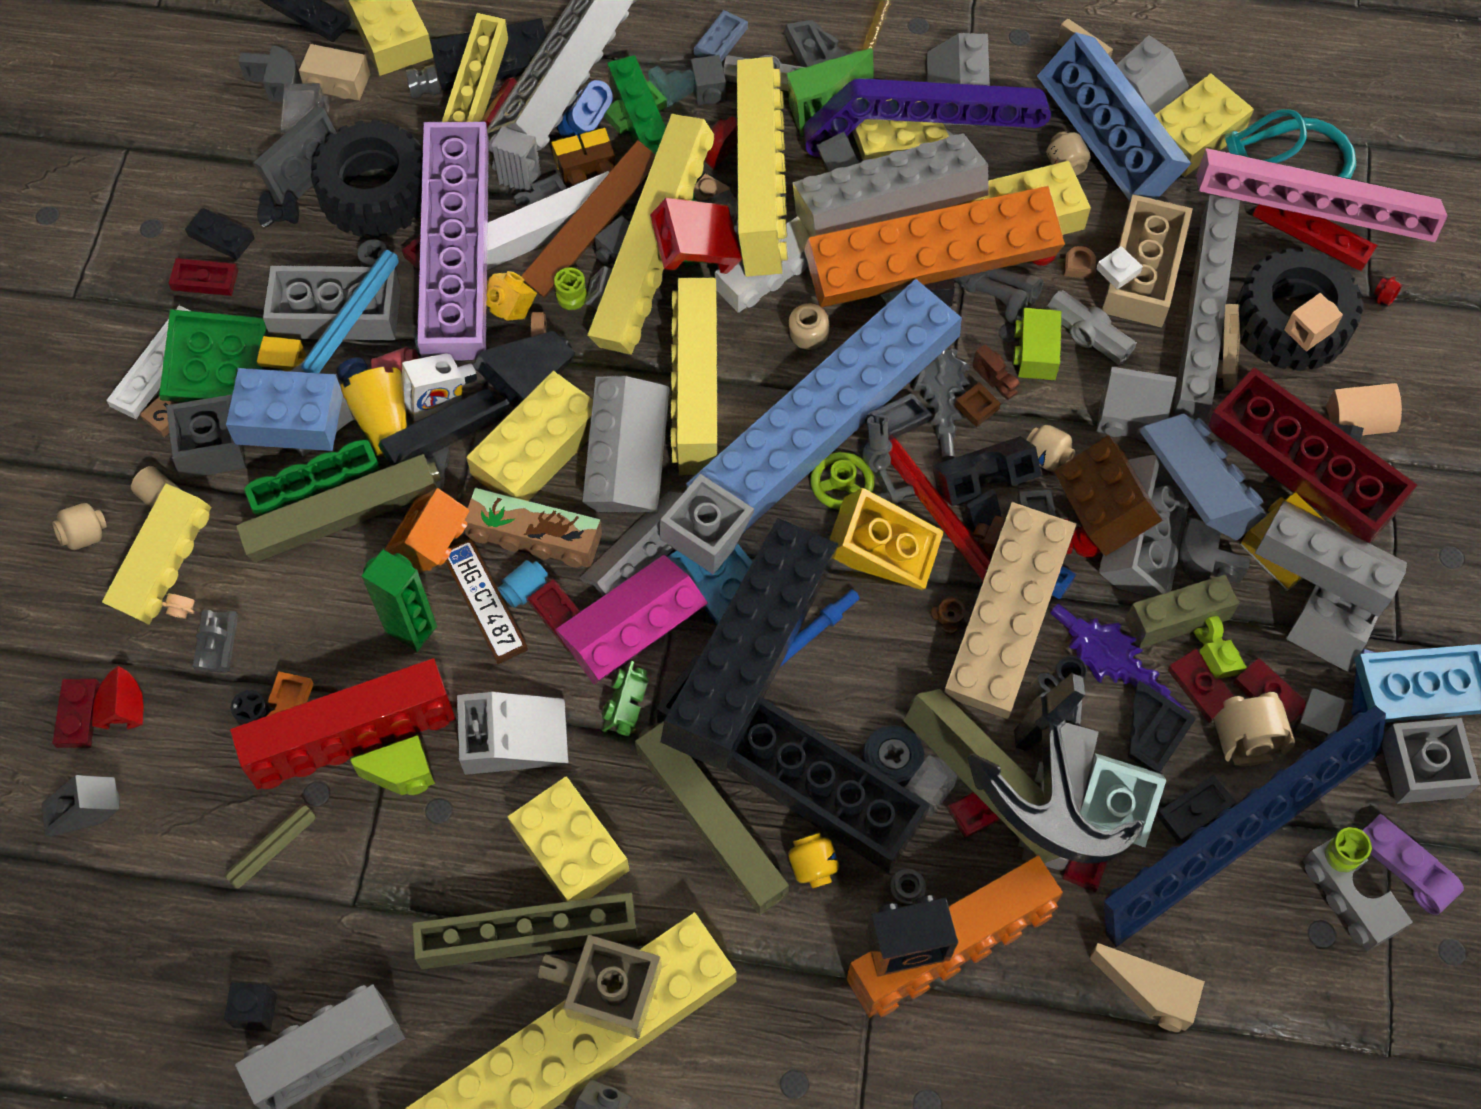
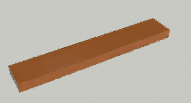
M637 140L522 274L521 277L524 279V283L545 299L555 287L554 278L560 270L570 268L593 243L595 236L605 229L646 181L656 154Z

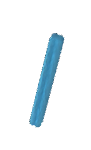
M389 250L382 252L302 362L301 367L305 373H319L399 263L398 256Z

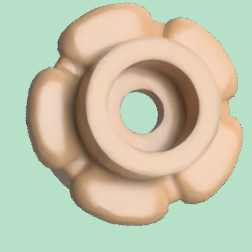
M168 593L166 603L162 602L161 604L163 607H167V615L186 619L188 613L194 614L195 612L192 610L195 600Z

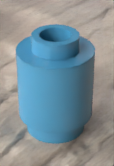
M526 560L502 579L503 584L498 587V591L513 608H516L519 604L523 606L527 603L528 597L547 584L545 579L548 577V574L537 561L531 563Z

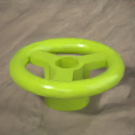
M847 452L832 453L812 470L811 488L821 503L830 508L840 510L843 500L831 498L825 492L838 489L846 490L851 494L861 489L855 484L857 473L855 466L862 471L865 477L864 489L873 492L875 484L873 471L865 464L861 457ZM834 463L831 467L830 479L820 482L823 470ZM844 476V477H846L847 479H846V480H842V479H839L838 477Z

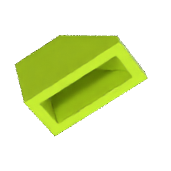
M418 735L351 758L352 765L359 777L401 796L405 794H420L426 791L428 786L435 784Z

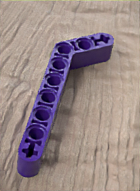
M854 79L845 85L805 123L803 132L807 152L814 157H821L817 148L818 144L842 132H845L846 136H848L865 119L1038 128L1049 122L1051 112L1045 93L1037 88Z

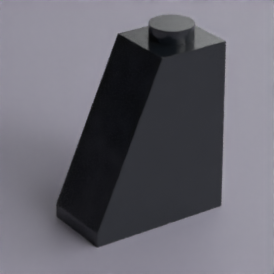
M554 331L483 350L478 355L473 367L516 408L550 373L555 371L559 374L571 362L575 352L565 338L559 337Z

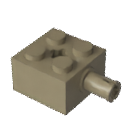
M588 935L577 964L545 954L542 960L544 966L540 965L538 978L570 986L563 1007L568 1018L639 1039L662 969L660 956L592 935ZM614 981H619L621 989H616L614 993H608L606 985L612 986Z

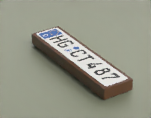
M472 539L450 548L452 551L445 563L497 664L528 651L527 645Z

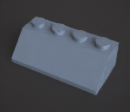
M1185 414L1145 425L1139 430L1206 525L1237 541L1267 516L1260 506L1263 503L1262 498L1254 489L1245 486L1243 480L1246 478L1236 465L1228 463L1226 460L1228 456L1227 451L1219 442L1212 441L1209 437L1212 431L1200 418L1194 420Z

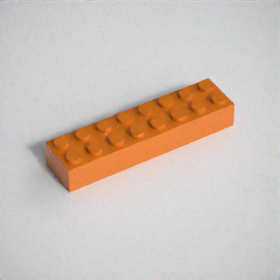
M1049 186L809 237L804 251L818 304L820 307H826L903 290L915 279L925 285L1056 256L1065 245Z

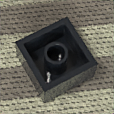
M933 895L923 896L913 900V905L898 908V904H887L875 910L876 913L871 914L866 934L877 977L951 960L958 944V939L946 897L935 900Z

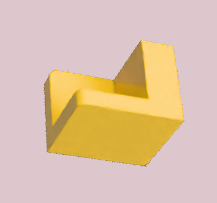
M263 336L257 363L260 367L291 371L300 365L307 356L301 340Z

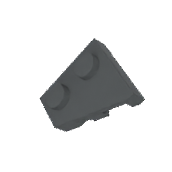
M813 20L786 24L784 34L801 67H809L829 59L833 60L853 53L851 51L847 54L839 48V41L831 34L824 32L822 27Z

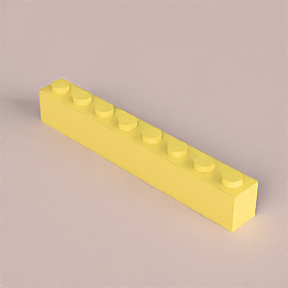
M671 114L588 332V336L599 348L632 355L635 345L640 341L643 323L651 312L652 299L656 289L661 285L662 272L664 270L650 214L665 198L692 201L695 184L702 175L705 157L712 148L714 133L704 119Z

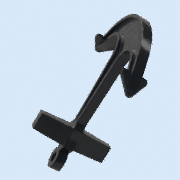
M1040 673L1031 682V689L1035 696H1037L1033 701V708L1014 729L1016 748L1028 751L1042 740L1044 804L1037 806L1021 798L1000 775L1001 768L999 765L976 754H972L968 757V762L975 787L978 790L985 791L998 811L1020 833L1050 853L1081 863H1101L1112 860L1124 852L1138 838L1146 821L1142 819L1128 822L1111 831H1102L1089 824L1080 814L1075 803L1061 728L1066 724L1065 718L1085 696L1083 677L1072 673L1059 683L1051 674Z

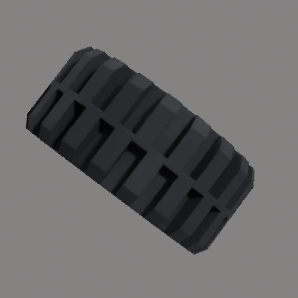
M371 120V123L357 121L354 126L348 127L345 125L338 129L339 132L337 134L331 133L326 137V144H320L315 152L316 156L312 159V173L310 175L321 210L325 213L327 220L331 224L337 225V228L345 233L352 231L354 236L364 237V234L370 235V238H378L380 234L388 233V236L395 234L397 229L401 227L405 229L410 226L413 218L417 220L420 217L423 151L419 141L413 138L410 132L403 128L399 130L398 125L389 122L385 125L380 120ZM384 169L395 173L388 182L375 188L358 189L349 186V183L357 175L368 170Z
M1294 248L1282 250L1281 254L1273 252L1266 255L1265 259L1259 260L1252 270L1249 271L1235 303L1239 305L1240 339L1247 341L1246 347L1252 353L1257 352L1260 354L1259 359L1266 363L1268 361L1274 362L1276 367L1286 369L1287 366L1293 367L1294 371H1304L1306 366H1309V369H1316L1322 367L1323 363L1329 364L1334 361L1338 354H1341L1347 347L1360 323V315L1363 312L1360 287L1358 284H1353L1355 278L1350 271L1345 272L1343 270L1344 266L1337 260L1333 262L1327 259L1328 255L1319 252L1317 255L1311 253L1310 249L1303 248L1300 252H1295ZM1321 293L1328 301L1333 302L1343 316L1332 334L1308 351H1305L1284 330L1289 317L1278 309L1273 299L1294 297L1308 302Z

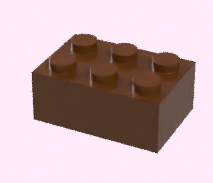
M1110 435L1054 470L1088 537L1105 556L1163 521L1126 455Z

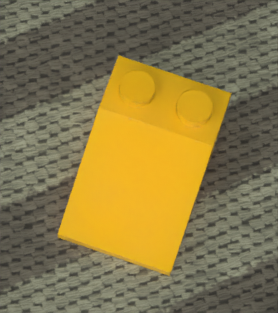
M861 488L844 497L829 540L838 543L834 558L838 562L855 570L924 590L944 531L872 492Z

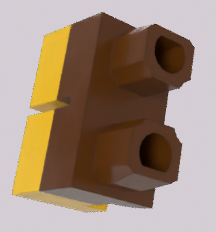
M606 128L580 134L581 144L577 135L551 142L554 162L557 169L561 172L566 187H572L607 171L610 173L616 166L615 155Z

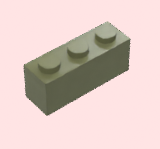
M1222 575L1133 603L1125 621L1132 636L1136 637L1135 642L1137 646L1143 648L1193 632L1197 628L1208 627L1205 622L1208 617L1219 616L1222 622L1228 621L1240 603L1226 575Z

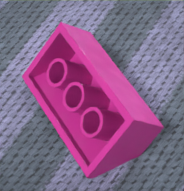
M663 555L556 628L555 631L593 685H595L702 610L708 602L689 575Z

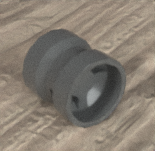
M435 65L426 66L420 72L415 68L406 70L412 99L421 98L425 92L431 95L441 94Z

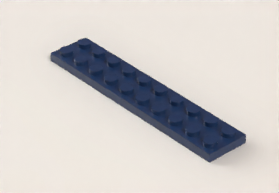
M1375 705L1365 713L1360 712L1356 714L1346 727L1339 732H1331L1321 745L1314 750H1307L1302 753L1297 762L1286 770L1280 769L1271 780L1260 789H1252L1238 805L1223 810L1217 819L1206 828L1200 827L1195 830L1189 840L1178 848H1170L1159 862L1152 867L1141 869L1135 875L1134 880L1124 887L1113 889L1106 897V900H1104L1106 936L1114 946L1117 947L1379 756L1382 750L1386 713Z

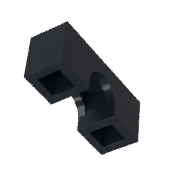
M1021 436L932 465L937 491L951 506L981 496L980 487L988 483L1007 482L1014 486L1042 476L1036 446Z

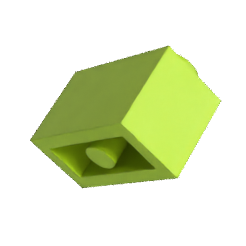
M1024 308L1021 320L1016 319L1014 338H1019V346L1014 347L1013 365H1018V377L1056 380L1060 366L1062 311Z

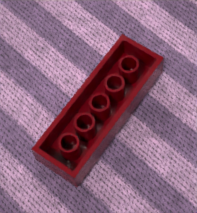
M1255 367L1213 411L1208 425L1214 434L1294 493L1296 492L1302 499L1348 533L1369 544L1403 507L1417 487L1415 482Z

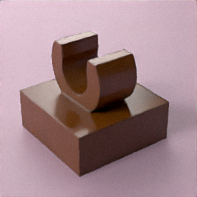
M995 516L991 526L978 523L973 533V536L979 537L977 542L982 548L986 549L990 559H992L1006 518Z

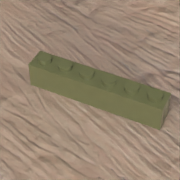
M632 893L413 923L415 960L421 969L580 948L585 946L588 935L611 942L638 939Z

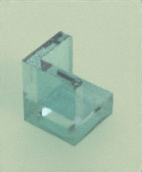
M657 65L648 71L649 81L667 99L666 108L694 92V73L690 69L682 74L676 70L666 75Z

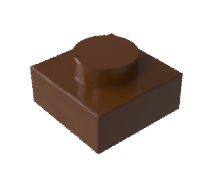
M980 382L956 399L955 407L976 427L996 413L1001 405Z

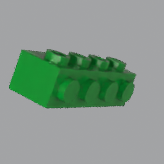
M382 549L376 558L373 557L367 562L361 577L384 631L418 652L437 628L435 618L417 569L413 568L412 563L399 553L392 555Z

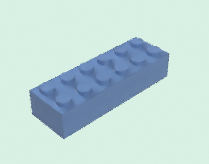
M1075 32L1037 75L1129 201H1131L1133 194L1157 200L1192 164L1095 37Z

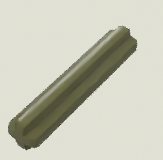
M300 805L226 871L225 878L233 887L240 888L315 820L314 813L306 805Z

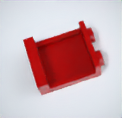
M665 198L650 214L664 269L675 270L684 260L716 263L719 265L722 274H728L742 260L741 249L737 241L728 205Z

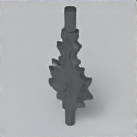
M947 348L917 375L913 385V391H925L924 400L932 399L929 405L934 407L935 413L930 423L936 426V434L941 442L943 461L955 458L953 439L957 427L953 422L954 420L962 419L960 412L955 408L957 398L954 394L962 396L966 393L963 387L971 385L965 375V371L970 369V365L956 358L958 353L956 349Z

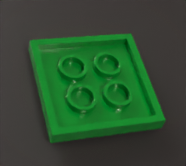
M170 309L159 392L160 400L190 402L233 395L238 368L263 370V367H260L257 363L262 339L267 333V327L263 318Z

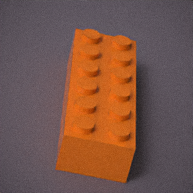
M1038 855L949 906L958 939V944L950 961L877 977L870 951L850 963L847 981L869 1018L877 1013L880 1017H884L899 1007L897 1002L908 995H910L911 999L919 997L930 989L929 984L939 977L943 981L950 979L961 971L960 966L971 959L973 963H977L992 953L990 948L1002 941L1004 946L1008 945L1022 936L1021 930L1032 924L1034 928H1037L1053 917L1051 913L1058 908L1057 902L1062 896L1063 891Z

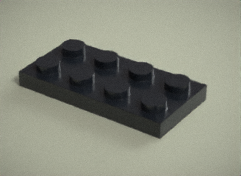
M542 18L506 25L508 42L495 81L522 76L547 37ZM471 32L430 40L442 91L452 90Z

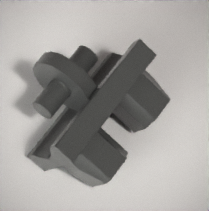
M202 610L200 626L196 632L197 644L193 661V668L195 670L227 672L230 670L238 620L236 611L213 612Z

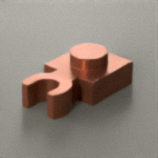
M986 344L977 349L972 366L992 388L997 386L1005 399L1009 400L1018 394L1015 388L1020 385V382L1015 376L1005 371L1006 365L1001 355L993 352Z

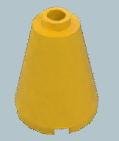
M384 367L366 370L348 378L350 385L344 387L343 383L340 385L349 410L379 457H385L378 447L380 440L407 428L402 373L395 367H392L394 373H386Z

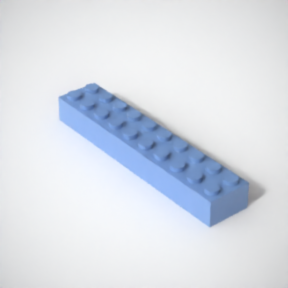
M915 279L687 482L686 487L688 488L702 474L754 508V513L744 529V533L862 426L868 413L884 406L960 337L962 317Z

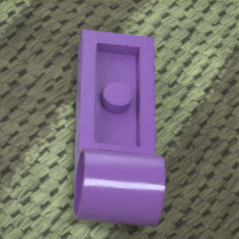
M1382 814L1362 830L1371 841L1372 850L1370 854L1414 890L1413 895L1417 903L1430 914L1439 915L1464 891L1461 881L1454 873Z

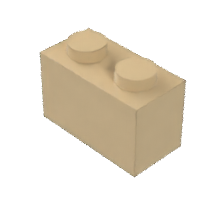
M310 44L299 69L305 90L359 101L370 77L366 55Z

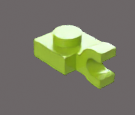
M1219 616L1208 617L1205 620L1208 628L1201 627L1194 631L1198 640L1204 644L1199 650L1215 679L1240 675L1247 667L1241 659L1238 650L1231 640L1223 641L1224 628Z

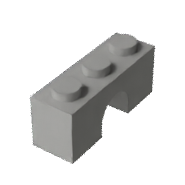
M1330 839L1313 849L1302 860L1305 864L1306 873L1314 883H1318L1327 895L1326 899L1331 909L1335 913L1340 914L1349 926L1348 931L1352 939L1357 944L1362 945L1366 952L1395 936L1413 922L1391 891L1379 898H1367L1356 890L1353 884V873L1359 870L1368 859H1365L1354 871L1346 873L1333 869L1325 857L1326 846L1332 840Z

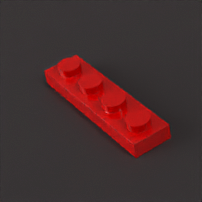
M1258 204L1253 213L1254 217L1361 272L1378 246L1325 218Z

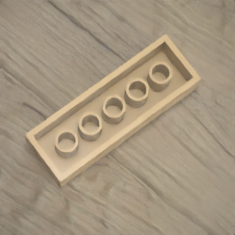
M1014 502L1011 503L945 687L944 694L949 699L1005 719L1009 718L1076 523Z

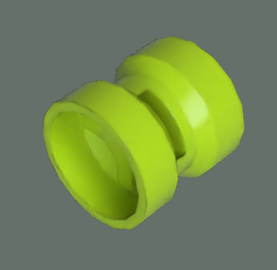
M573 267L560 270L554 278L558 304L567 310L581 308L585 304L587 297L583 273Z
M1348 827L1342 829L1327 844L1325 849L1326 860L1333 869L1339 872L1347 873L1354 871L1369 857L1372 850L1371 841L1364 831L1358 828Z

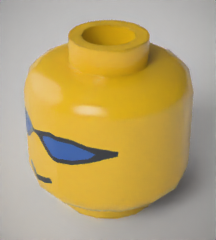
M820 833L793 841L795 847L789 850L788 856L796 880L799 883L810 882L811 888L831 883L830 875L839 870V862L832 841L829 838H821Z

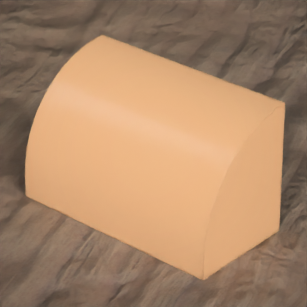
M1397 383L1335 389L1326 404L1331 423L1364 428L1362 435L1397 432L1400 426L1402 405Z

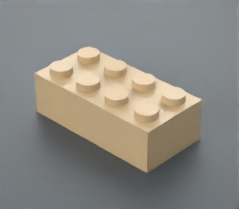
M1132 195L1118 248L1122 246L1143 267L1139 275L1118 290L1109 282L1102 308L1105 313L1162 328L1170 308L1193 208Z

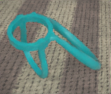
M1291 109L1277 110L1264 116L1241 132L1232 131L1225 134L1229 153L1248 157L1244 146L1300 129V137L1290 150L1263 160L1279 163L1298 153L1306 141L1307 130H1314L1327 135L1337 143L1343 153L1344 166L1341 173L1336 177L1351 180L1356 168L1355 149L1343 132L1334 125L1322 120L1303 118L1297 111ZM1282 116L1294 117V119L1280 122L1242 141L1240 140L1276 118Z

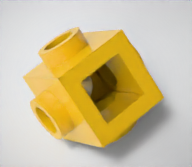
M508 271L507 273L493 274L487 280L486 305L490 307L489 311L507 321L525 319L537 292L526 285L524 279L517 273Z

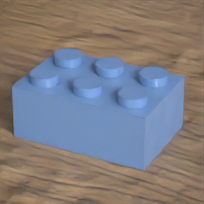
M238 368L226 422L227 429L235 445L332 451L343 398L336 374Z

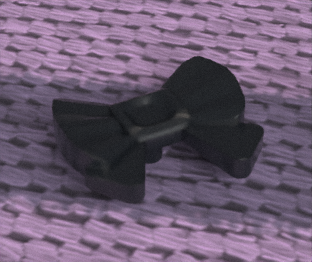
M264 191L259 198V202L262 204L258 206L257 217L261 226L269 227L274 222L288 221L293 224L298 222L299 208L297 199L291 192H286L282 206L275 207L269 191Z

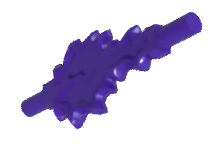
M1060 604L1053 608L1050 614L1069 629L1068 632L1073 636L1069 648L1077 650V657L1085 665L1089 666L1099 683L1102 682L1105 675L1109 676L1114 683H1117L1118 678L1121 677L1124 684L1131 683L1134 687L1141 681L1190 713L1189 710L1170 696L1171 691L1165 685L1157 683L1156 678L1160 675L1158 671L1145 669L1141 666V660L1133 658L1134 655L1141 653L1143 649L1131 645L1136 641V637L1123 634L1120 631L1122 625L1119 622L1101 625L1098 618H1093L1087 623L1081 617L1077 619Z

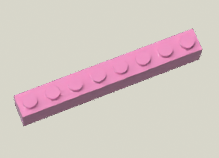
M1207 148L1196 174L1200 192L1436 242L1448 216L1441 199Z

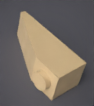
M1096 944L1091 951L1089 959L1149 1018L1159 1021L1158 1025L1169 1031L1180 1032L1181 1030L1186 1031L1194 1023L1205 981L1108 946Z

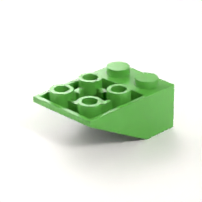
M872 48L856 51L850 55L833 60L829 59L823 63L799 68L787 73L790 111L800 137L804 136L803 128L805 123L850 81L854 79H874Z

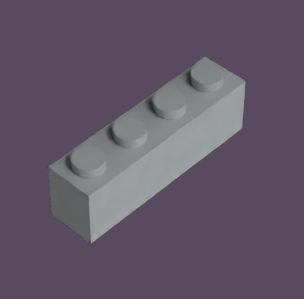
M1066 723L1061 728V734L1075 803L1080 812L1099 732ZM1039 762L1034 782L1040 783L1039 787L1044 791L1043 762ZM1019 839L1018 846L1024 848L1022 860L1029 861L1035 858L1036 855ZM1060 857L1044 864L1046 867L1063 871L1069 860Z

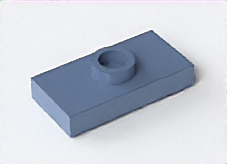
M723 10L694 47V55L700 58L720 55L722 62L748 29V21Z

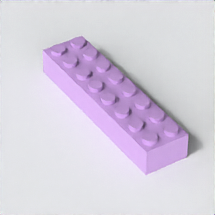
M424 122L418 347L421 358L448 353L452 355L454 360H476L478 355L483 350H486L489 140L486 122Z

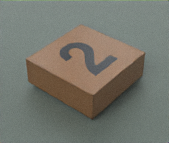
M158 397L140 413V416L154 430L165 437L169 434L166 405L176 403L173 401H163Z

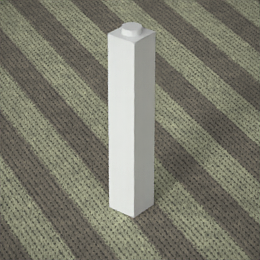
M609 171L489 222L487 233V270L550 243L606 178Z

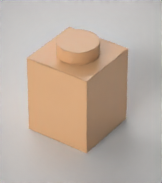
M1319 293L1292 312L1284 330L1305 351H1308L1335 331L1343 314L1333 302L1328 301Z

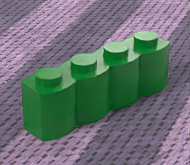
M359 440L347 444L338 453L328 452L320 454L310 460L307 465L297 464L289 466L279 472L276 477L258 478L249 483L244 488V491L255 516L259 517L380 471L370 442L368 440Z

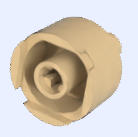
M1275 692L1264 693L1259 697L1244 699L1241 696L1231 697L1223 702L1224 709L1218 712L1214 718L1225 760L1229 762L1231 758L1235 765L1252 766L1263 764L1273 760L1271 754L1281 750L1282 755H1284L1295 745L1283 703Z

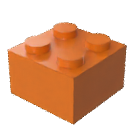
M436 488L414 500L386 546L385 551L392 555L399 553L406 557L412 563V567L417 569L418 574L426 570L430 571L437 565L441 566L448 559L452 551L449 548L454 538L457 539L467 526L465 518L470 510L439 488Z

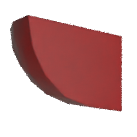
M737 118L719 119L711 128L714 133L712 148L707 152L705 162L713 170L738 144Z
M117 666L108 673L96 693L92 717V726L109 729L110 723H127L126 728L132 729L143 725L144 704L142 692L132 675L120 666Z

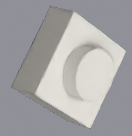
M1120 246L1100 260L1096 269L1118 290L1139 275L1143 266Z

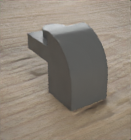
M272 46L270 55L260 53L240 54L239 65L245 81L263 82L269 101L298 103L302 87L295 60L287 50Z

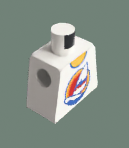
M448 353L403 362L402 379L405 405L413 421L421 420L460 402L462 385L477 381L473 365L470 363L457 367L452 355Z

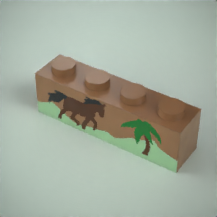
M475 488L468 505L470 511L465 518L467 522L465 528L466 536L475 542L499 544L502 548L509 551L522 550L530 552L537 558L561 560L566 565L576 568L581 566L591 567L602 537L600 519Z

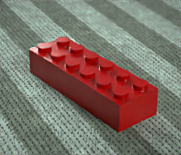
M432 658L230 729L240 766L258 790L261 788H275L283 780L295 776H309L317 768L329 764H343L351 756L362 752L369 753L393 741L400 742L416 736V733L424 730L444 728L450 721L456 718L435 659Z

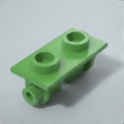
M632 660L621 669L618 668L613 675L611 687L614 688L612 698L606 702L601 716L602 719H605L602 729L604 732L615 726L617 727V733L628 736L631 731L635 730L641 707L629 702L630 699L640 703L643 701L649 678L647 677L648 672L644 669L635 668L634 671L632 670L634 665Z

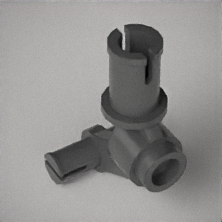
M875 415L876 423H874V417L870 416L867 419L869 442L862 451V458L865 464L875 473L883 493L877 494V496L897 506L900 501L915 498V491L912 485L894 489L885 470L890 465L891 457L888 452L892 449V443L888 439V417Z

